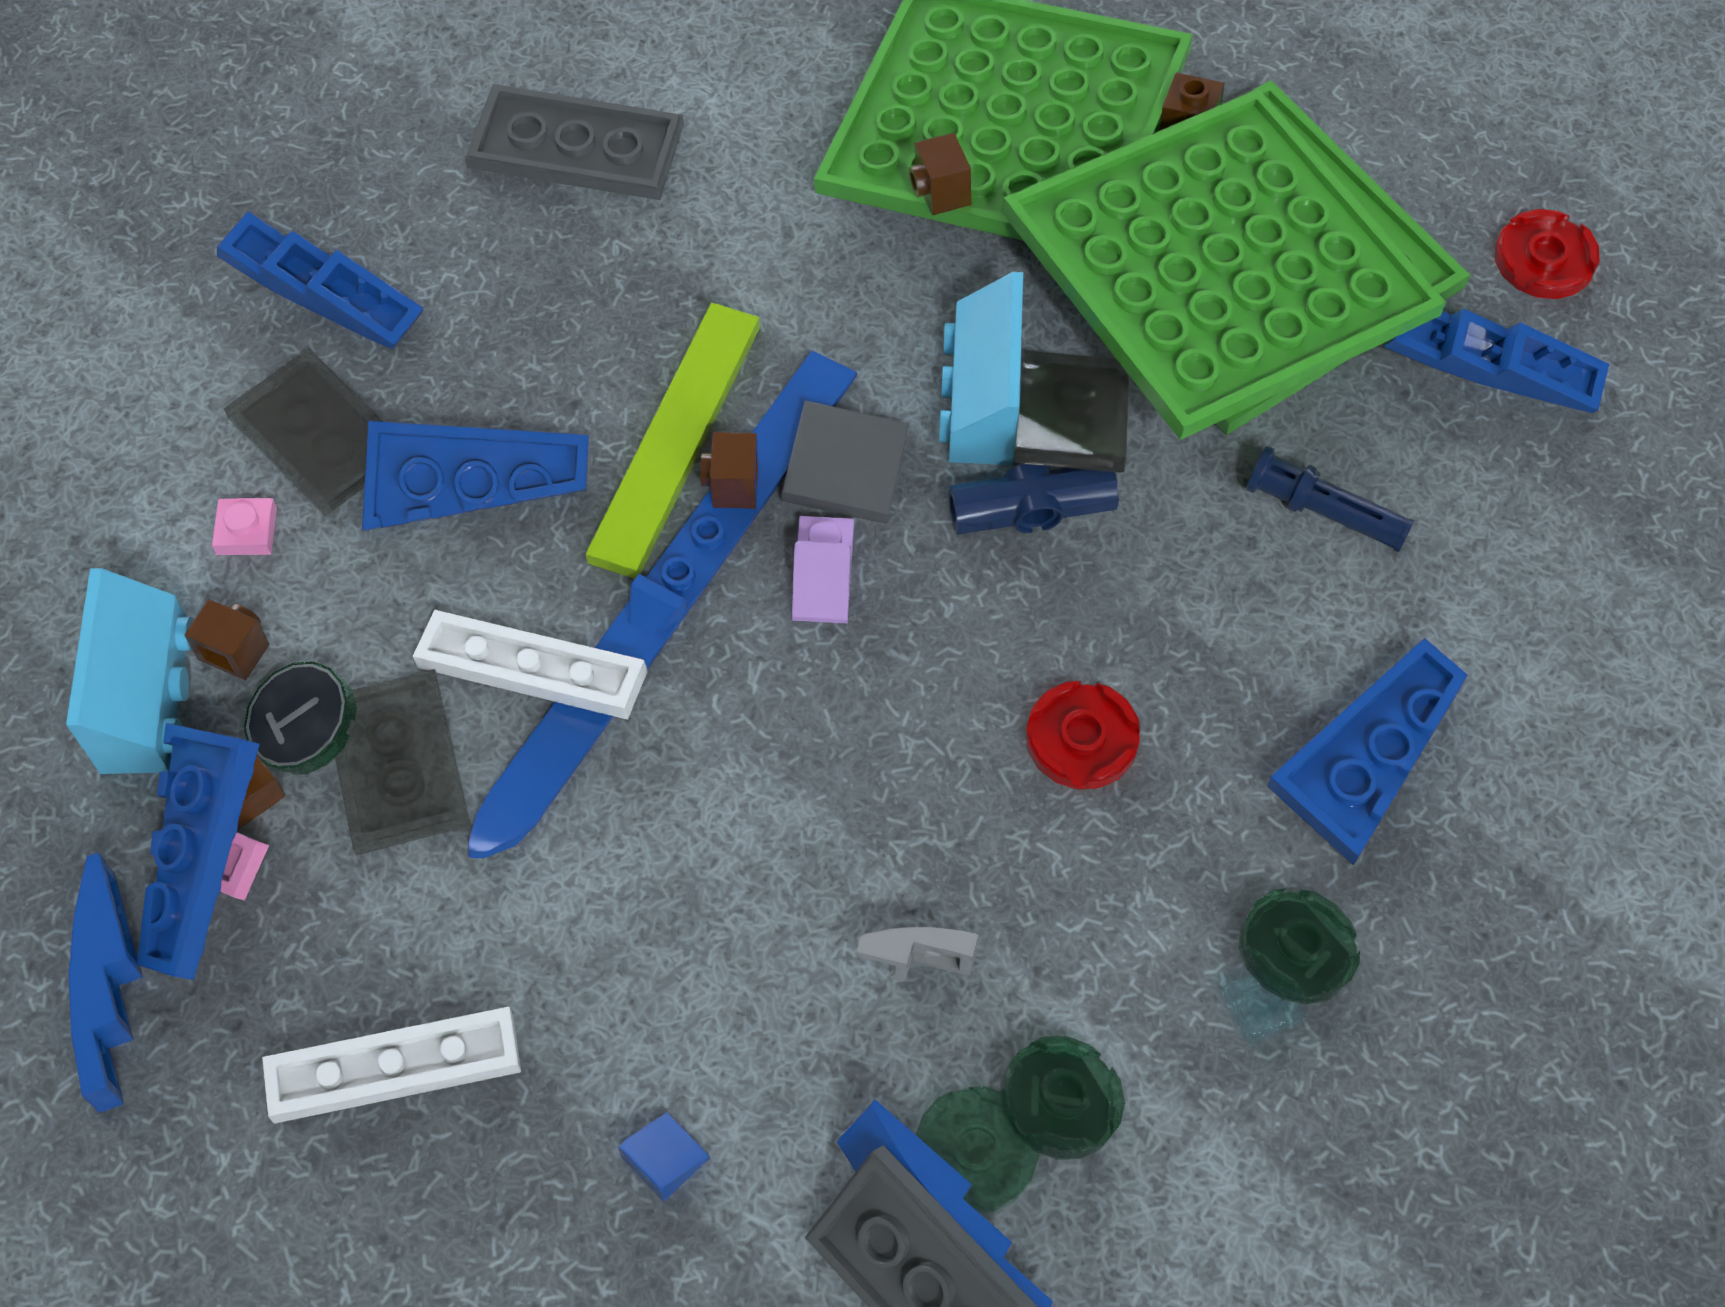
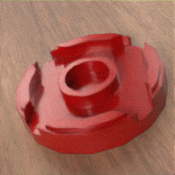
M1535 209L1519 213L1510 219L1509 224L1501 230L1495 243V263L1502 276L1511 285L1531 296L1560 299L1575 295L1589 285L1600 263L1599 245L1591 230L1582 223L1578 227L1575 223L1568 221L1569 215L1556 210Z
M1067 681L1047 690L1033 705L1026 727L1028 753L1038 770L1055 783L1077 790L1102 788L1119 780L1134 764L1140 744L1139 718L1129 701L1110 686L1096 683L1093 686L1081 684V681Z

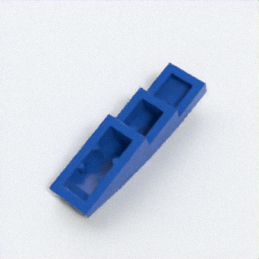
M249 211L217 246L218 258L264 287L390 349H394L423 313V307L337 249L330 256L293 230L285 236Z
M1464 308L1453 315L1442 311L1441 316L1384 343V347L1469 381L1588 413H1594L1599 410L1610 365L1521 322L1507 329Z
M97 852L86 858L74 912L69 964L71 1037L82 1097L101 1113L124 1104L110 1048L134 1040L120 985L140 979L143 975L141 967L137 965L138 956L116 875L101 854Z
M874 1100L837 1140L838 1145L855 1172L872 1151L884 1145L1038 1307H1051L1053 1301L1004 1258L1012 1242L963 1199L972 1184L877 1100Z

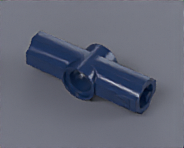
M1109 461L1051 470L1050 466L1043 462H1026L1011 468L1002 478L950 485L948 490L950 514L957 535L1016 526V529L1021 533H1032V528L1041 526L1042 531L1050 530L1057 526L1062 518L1117 510L1119 503L1117 477L1114 467L1109 464Z

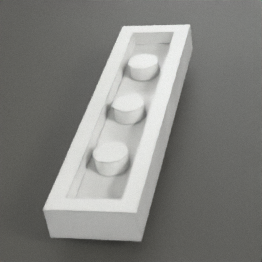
M434 610L413 654L414 661L420 669L627 720L648 672L645 661L642 659Z
M510 1007L262 1057L268 1117L274 1124L521 1072L513 1014Z

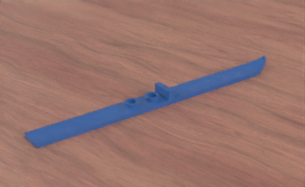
M813 350L810 352L752 432L757 433L759 458L756 509L713 508L710 489L647 577L638 574L632 582L630 600L595 647L596 649L642 659L645 661L646 668H649L785 478L804 402L810 401L835 407L857 377L856 371ZM555 702L487 794L475 817L468 842V856L470 858H486L516 846L537 825L614 716Z

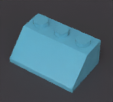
M1011 272L957 301L955 323H945L943 354L954 355L953 366H943L941 398H952L951 411L941 410L939 443H950L949 462L1013 465L1020 404L1023 272Z
M90 568L66 726L100 774L160 773L162 771H170L172 746L163 743L165 724L182 726L180 719L177 718L179 701H186L189 695V675L186 667H183L185 651H192L184 634L194 620L192 617L186 616L175 595L102 568Z

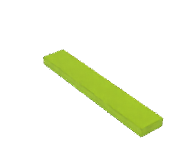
M711 302L586 552L588 564L633 579L638 574L641 575L760 329V317Z

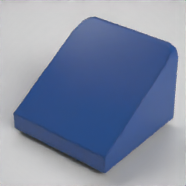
M665 1113L627 1138L618 1147L621 1158L663 1202L710 1159V1156L668 1113Z

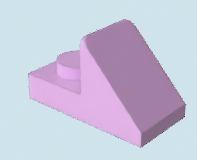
M800 516L798 541L794 546L792 621L848 623L854 519Z

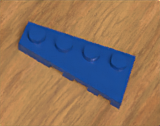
M368 421L362 530L369 531L586 491L589 435Z
M1424 638L1270 777L1267 787L1354 865L1464 684L1468 674Z
M166 723L163 743L172 746L170 771L160 772L157 790L158 797L166 798L163 829L152 832L150 855L154 856L158 872L156 882L148 885L145 891L137 965L174 977L194 980L200 957L204 951L205 938L215 902L221 890L222 877L232 841L237 833L239 816L249 781L253 775L254 763L260 744Z

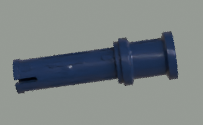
M1270 446L1265 447L1246 487L1247 491L1254 493L1257 490H1261L1287 502L1288 509L1293 512L1297 510L1302 512L1304 508L1309 509L1348 529L1357 531L1394 548L1397 552L1401 550L1415 520L1403 517L1361 496H1357L1319 478L1321 473L1316 471V467L1308 465L1306 468L1300 467L1276 456L1274 448Z

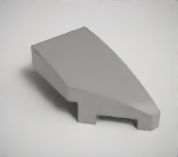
M935 927L887 929L861 935L856 955L864 960H874L892 965L890 976L900 982L907 980L911 962L970 976L976 955L978 934Z

